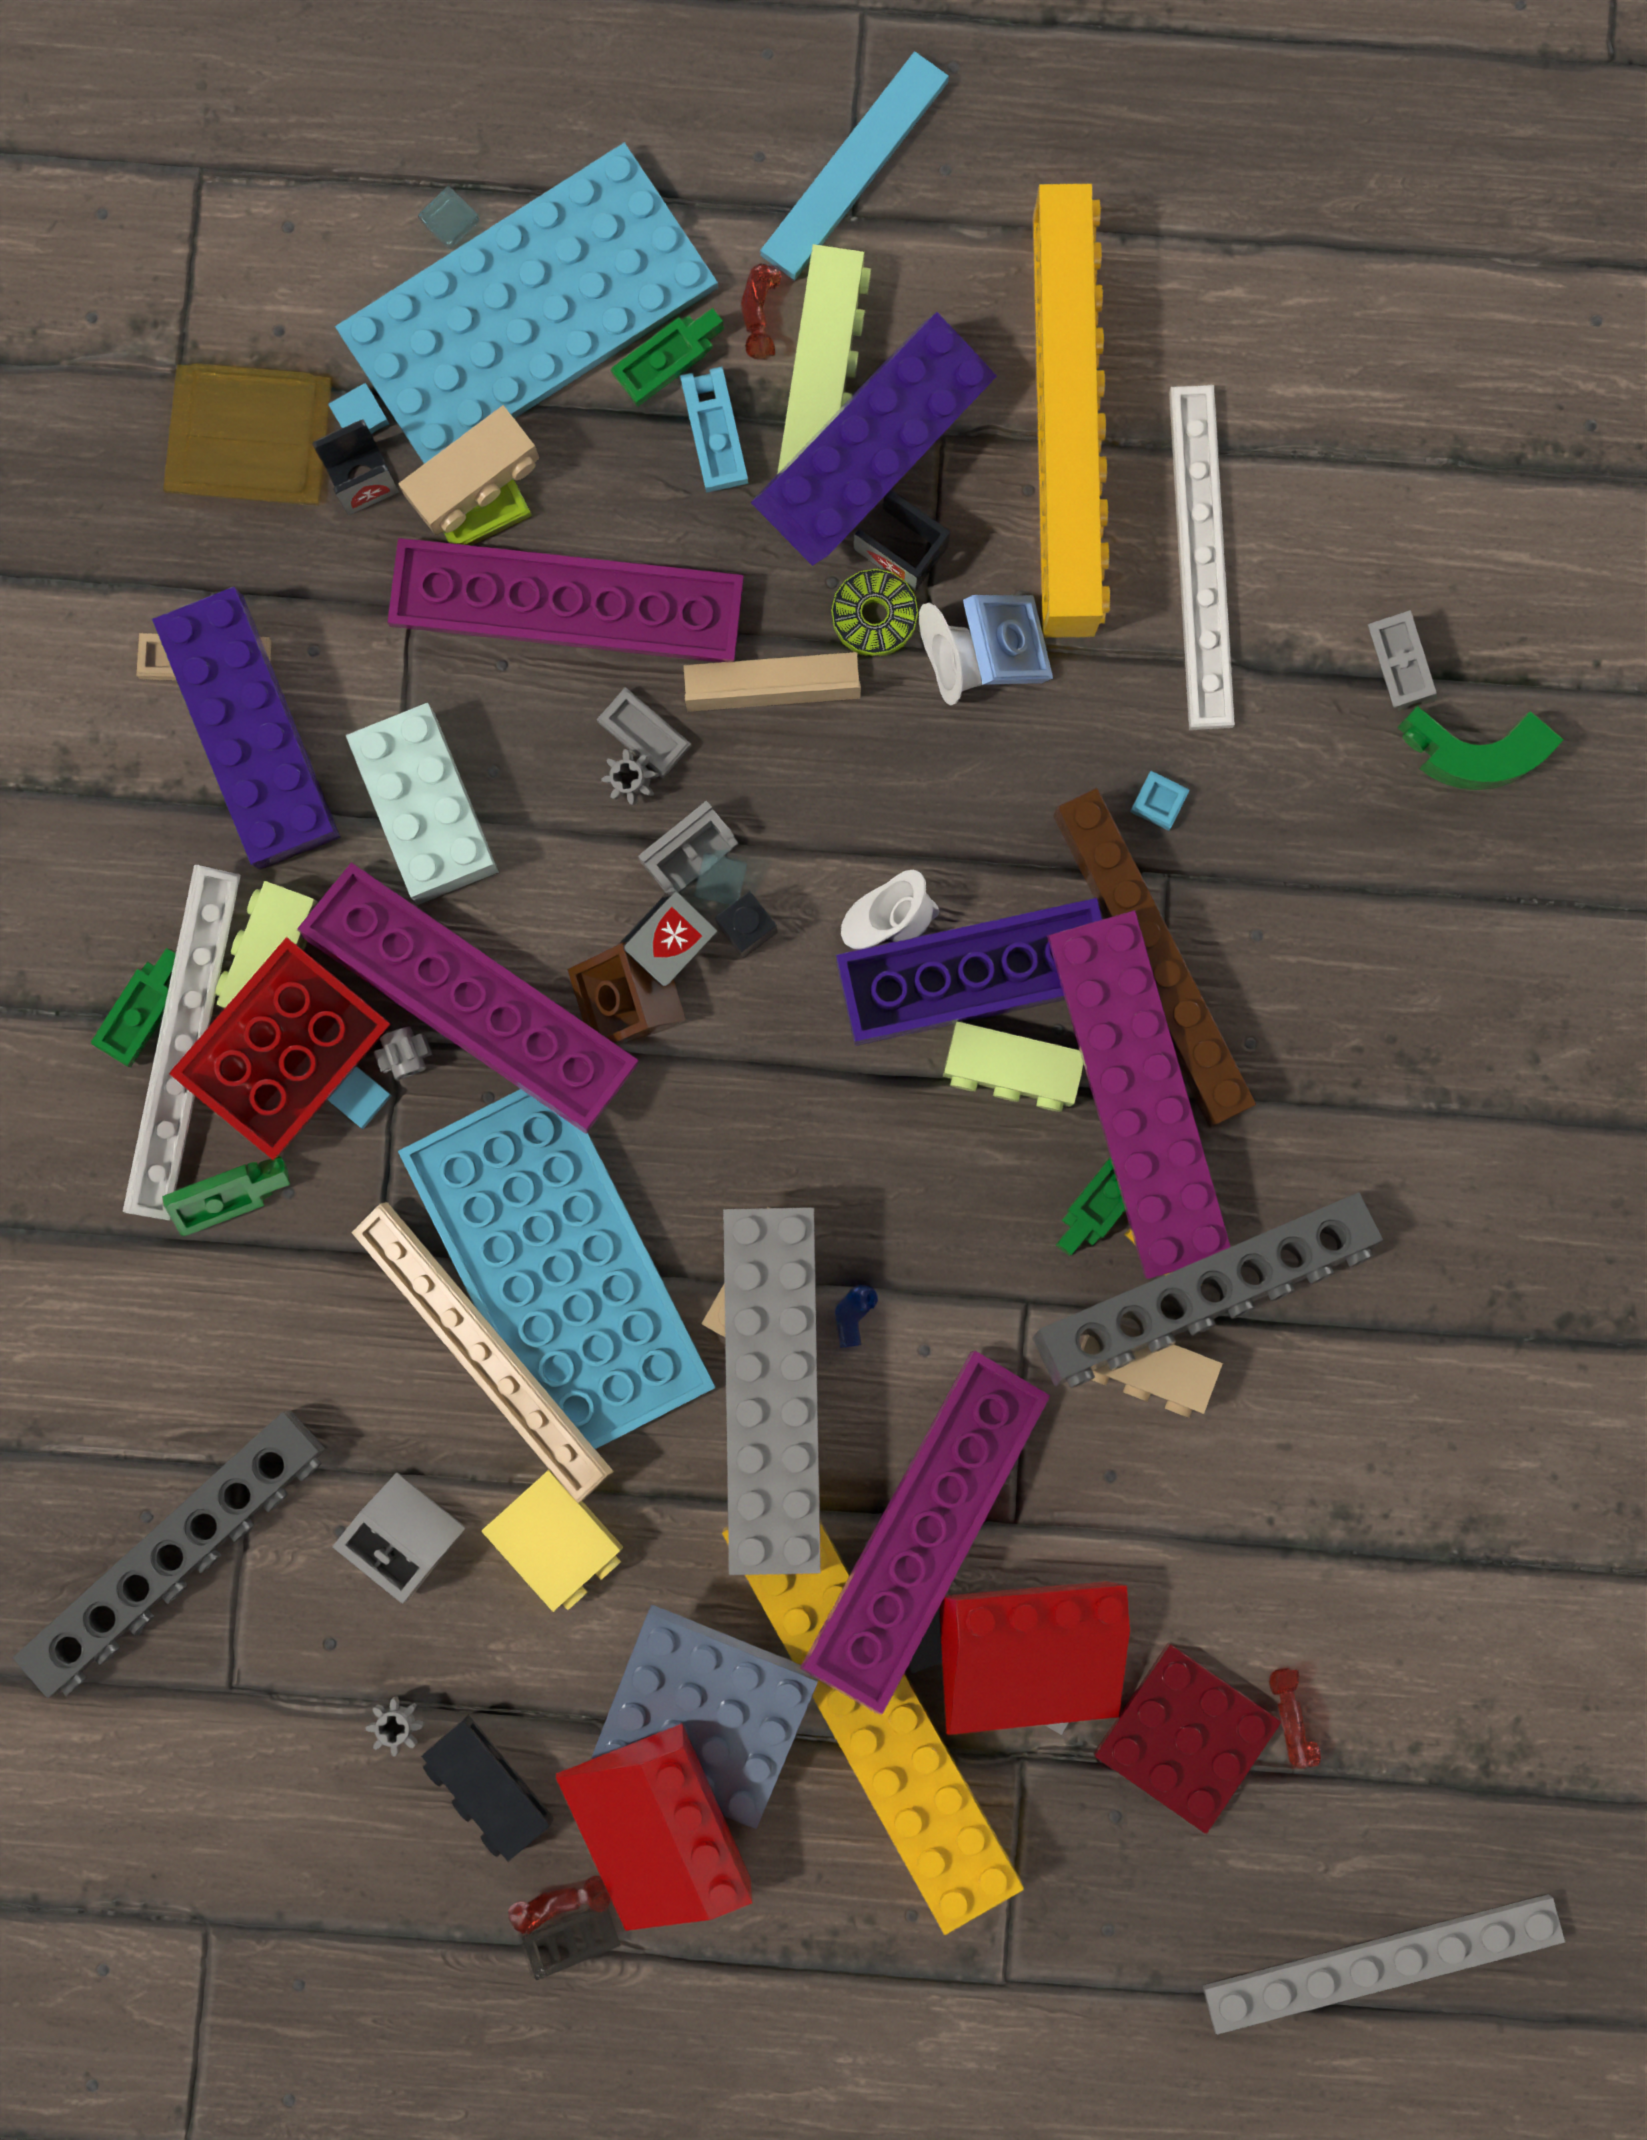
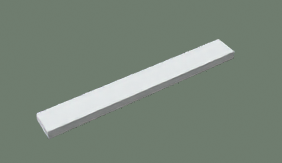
M1214 385L1171 387L1169 398L1189 730L1233 728L1235 723Z
M194 865L123 1212L170 1220V1216L163 1206L162 1196L176 1191L195 1095L174 1079L169 1072L210 1026L216 997L215 990L220 978L240 874Z

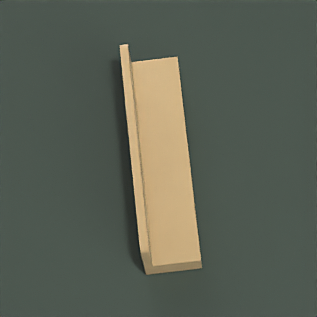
M857 652L683 665L687 712L860 699L861 685L859 681Z

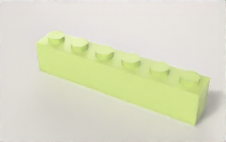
M814 244L812 246L778 473L852 397V393L845 392L847 377L855 378L859 352L851 351L853 335H862L865 310L857 309L860 294L868 295L871 268L864 267L863 251Z

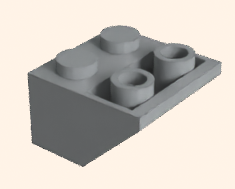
M397 1472L360 1511L332 1547L403 1604L413 1596L466 1527Z

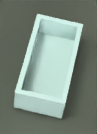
M428 702L346 735L409 895L418 905L499 872L439 722Z

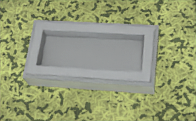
M626 687L597 718V722L631 750L638 758L643 754L648 755L650 760L647 766L654 772L659 773L661 778H664L691 748L689 741Z

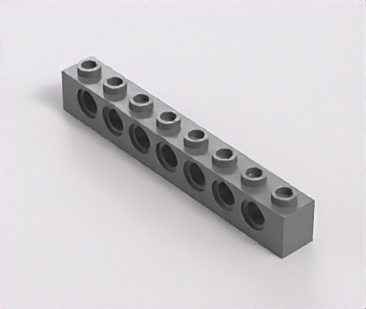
M1360 1192L1040 1328L1034 1335L1033 1341L1054 1386L1057 1387L1068 1382L1070 1388H1074L1094 1379L1093 1371L1105 1365H1109L1111 1371L1128 1365L1136 1360L1133 1353L1149 1347L1151 1353H1155L1176 1343L1174 1336L1189 1329L1191 1336L1202 1333L1216 1325L1214 1318L1229 1312L1231 1319L1239 1317L1256 1308L1253 1302L1267 1295L1271 1302L1285 1297L1295 1291L1293 1284L1306 1278H1308L1310 1284L1322 1281L1335 1274L1332 1267L1347 1261L1349 1267L1359 1265L1374 1257L1371 1250L1381 1243L1383 1238ZM1320 1233L1329 1234L1335 1239L1337 1251H1330L1321 1244ZM1280 1251H1291L1297 1257L1298 1268L1286 1266L1281 1260ZM1241 1267L1252 1268L1258 1274L1259 1284L1250 1285L1246 1283L1241 1276ZM1201 1284L1214 1286L1219 1292V1302L1206 1300L1201 1293ZM1171 1301L1176 1304L1180 1311V1318L1172 1320L1164 1316L1160 1307L1161 1302ZM1122 1318H1130L1136 1321L1140 1328V1336H1127L1120 1327V1320ZM1089 1335L1094 1337L1100 1345V1353L1091 1355L1084 1352L1079 1343L1080 1336Z
M291 1410L282 1412L12 1659L47 1698L61 1691L65 1696H68L87 1679L83 1671L94 1661L102 1665L121 1648L116 1641L128 1630L133 1635L136 1634L155 1617L150 1610L162 1599L167 1604L170 1603L188 1587L184 1579L196 1568L200 1573H203L221 1557L217 1549L224 1542L231 1538L235 1543L249 1532L255 1525L251 1518L264 1507L269 1512L283 1501L288 1495L284 1488L293 1479L298 1477L302 1482L318 1469L322 1463L317 1458L326 1449ZM270 1452L279 1454L284 1461V1470L278 1477L268 1474L264 1466L265 1458ZM236 1483L246 1485L250 1491L251 1497L246 1507H240L232 1500L231 1491ZM203 1513L211 1515L217 1523V1530L212 1538L202 1535L198 1529V1520ZM169 1544L178 1546L183 1553V1562L179 1568L170 1566L165 1560V1550ZM135 1575L143 1576L149 1583V1593L146 1598H139L132 1591L131 1582ZM101 1606L111 1608L115 1614L116 1620L112 1629L103 1627L98 1620V1611ZM68 1636L74 1637L81 1644L82 1652L79 1659H72L65 1652L64 1643Z

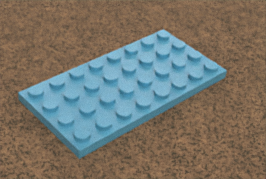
M624 142L339 323L335 328L425 464L502 405L505 406L515 419L718 289V282Z
M519 1089L398 1151L474 1306L594 1449L716 1388L588 1132L585 1134L522 1089Z

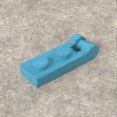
M722 367L709 369L710 374L694 377L693 373L680 376L706 493L748 484L747 472ZM714 391L716 399L699 402L698 394Z

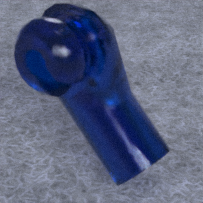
M858 1285L850 1289L837 1304L835 1316L840 1348L862 1345L859 1322L878 1303V1294L872 1287Z

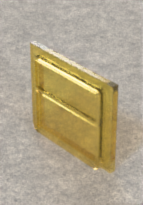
M197 363L190 366L177 365L163 491L174 494L319 506L323 463L316 453L312 442L327 435L328 404L331 397L332 379L329 377L313 376L310 373Z

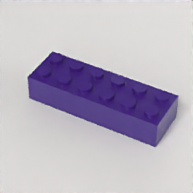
M938 312L934 313L902 343L751 501V504L812 566L827 557L997 375Z
M234 586L153 618L152 621L250 864L261 870L341 838L244 596Z
M1097 898L836 955V964L854 1045L859 1046L955 1025L956 1021L964 1023L1064 1001L1065 997L1047 935L1102 920Z

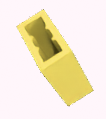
M550 1469L481 1531L552 1612L561 1604L569 1610L588 1593L582 1586L594 1574L602 1580L621 1562L616 1554L621 1551L623 1546L583 1501L579 1503L575 1501Z

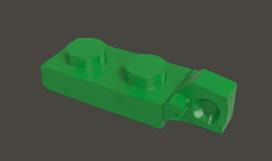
M713 307L695 321L690 315L682 320L678 317L610 369L611 373L634 404L639 407L706 356L713 348L710 341L725 329L723 320Z
M166 948L156 965L147 962L141 970H136L91 1040L90 1044L127 1067L133 1066L163 1019L176 956L174 950Z
M281 1156L275 1160L261 1161L259 1164L257 1162L244 1164L162 1196L163 1206L180 1235L185 1237L264 1206V1200L273 1194L272 1191L290 1185L288 1168Z
M1110 1157L1067 1209L1068 1213L1061 1220L1069 1228L1057 1242L1056 1246L1068 1256L1076 1251L1084 1239L1093 1246L1099 1238H1103L1125 1211Z

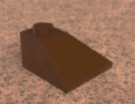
M627 942L621 943L567 969L583 1022L616 1045L659 1033L686 1021L674 979L666 986L660 985L624 950V945Z

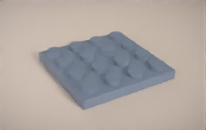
M651 1604L591 1759L683 1723L723 1816L757 1829L819 1679L800 1669L801 1665Z

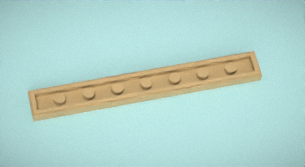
M389 1203L379 1204L356 1227L352 1234L575 1501L579 1503L584 1500L614 1471Z

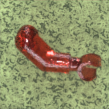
M765 263L757 264L750 270L740 303L746 330L748 333H751L746 340V353L753 359L767 360L766 356H775V345L765 330L767 321L763 307L768 290L775 289L781 281L779 268Z
M1289 1668L1276 1669L1269 1676V1686L1274 1695H1280L1281 1703L1278 1704L1284 1731L1288 1760L1291 1765L1298 1769H1305L1306 1766H1318L1321 1761L1320 1749L1316 1742H1307L1301 1704L1300 1701H1296L1294 1691L1299 1684V1671L1289 1670Z
M594 1875L585 1882L582 1889L577 1890L575 1887L548 1891L528 1903L525 1901L515 1902L508 1910V1919L516 1931L521 1934H527L559 1913L578 1910L580 1905L588 1904L595 1912L604 1911L610 1904V1897L604 1891L606 1887L602 1878ZM604 1891V1892L601 1893L596 1899H594V1897H595L598 1893Z

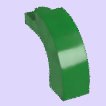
M1419 706L1397 727L1404 733L1402 737L1412 749L1420 753L1425 751L1430 755L1419 768L1421 771L1441 783L1468 790L1493 789L1520 779L1541 764L1564 740L1531 711L1523 716L1502 740L1487 745H1473L1460 741Z

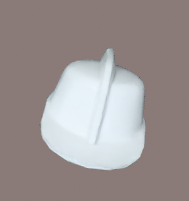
M931 603L923 604L919 611L921 638L936 673L940 693L946 703L954 705L959 701L961 691L983 685L971 633L965 627L948 626L943 614L935 605Z
M916 870L903 871L889 882L869 892L855 902L846 913L841 925V937L844 943L853 949H865L877 945L886 939L897 942L920 937L930 922L940 913L937 904L926 893V881L923 875Z

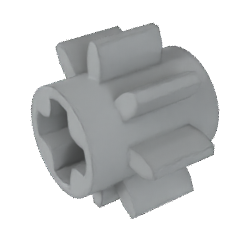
M625 749L622 754L623 760L607 759L608 765L612 767L610 776H605L601 780L602 782L612 784L615 788L610 796L612 799L618 800L624 793H627L629 804L637 805V794L644 793L653 796L654 793L648 786L650 780L657 778L659 773L647 769L646 765L650 760L648 755L643 754L635 762L633 761L631 750ZM629 768L639 774L638 779L631 782V786L622 782V775L629 774Z
M404 1027L380 1037L383 1049L374 1051V1055L381 1072L387 1073L392 1070L395 1080H399L426 1069L423 1058L431 1056L432 1053L425 1035L421 1033L414 1036L411 1027Z
M394 1696L391 1699L390 1709L387 1711L383 1706L377 1704L372 1710L379 1719L377 1722H372L365 1727L366 1731L375 1732L378 1739L373 1748L376 1750L382 1745L391 1747L392 1756H396L401 1749L400 1744L403 1742L408 1747L414 1748L418 1742L411 1733L413 1730H419L425 1725L423 1721H415L412 1714L417 1705L413 1703L408 1708L399 1706L398 1696ZM393 1716H396L397 1724L405 1725V1728L397 1736H394L392 1728H386L385 1725Z

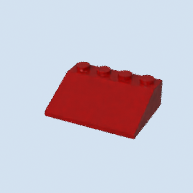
M286 937L169 1074L272 1160H275L392 1024Z
M1102 1581L945 1595L939 1606L947 1734L1119 1717L1130 1635L1127 1585Z
M683 1723L556 1773L557 1782L625 1931L708 1921L752 1904L750 1875Z

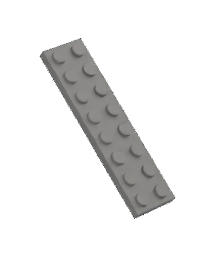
M814 1208L723 1209L729 1575L820 1573Z

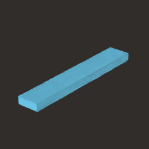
M914 51L760 250L761 257L795 281L810 262L813 244L821 246L824 244L947 85L949 76Z

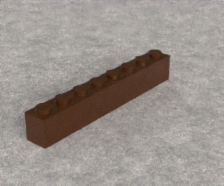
M1098 788L1058 806L1053 817L1094 898H1097L1104 918L1134 910L1136 912L1180 1070L1208 1126L1216 1125L1256 1105Z

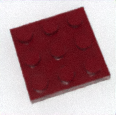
M1168 1642L1093 1755L1207 1835L1281 1724V1721Z

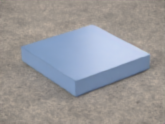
M972 595L963 600L983 685L1044 683L1053 679L1033 595Z

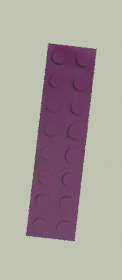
M398 538L387 623L390 627L718 663L734 662L744 575Z
M352 862L297 928L302 938L585 1134H587L638 1066V1059Z
M1135 910L1047 935L1144 1277L1150 1279L1174 1272L1230 1248L1231 1246Z
M970 1352L800 1669L876 1714H883L1050 1395L979 1352Z

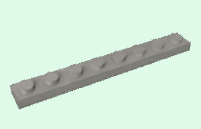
M1547 1894L1202 1985L1213 2029L1217 2035L1565 1943L1554 1899Z

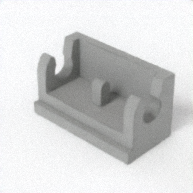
M1411 610L1368 624L1393 707L1398 708V711H1403L1415 703L1422 702V704L1436 701V689Z
M705 801L638 855L641 864L665 893L673 891L680 893L738 846V842L711 805Z

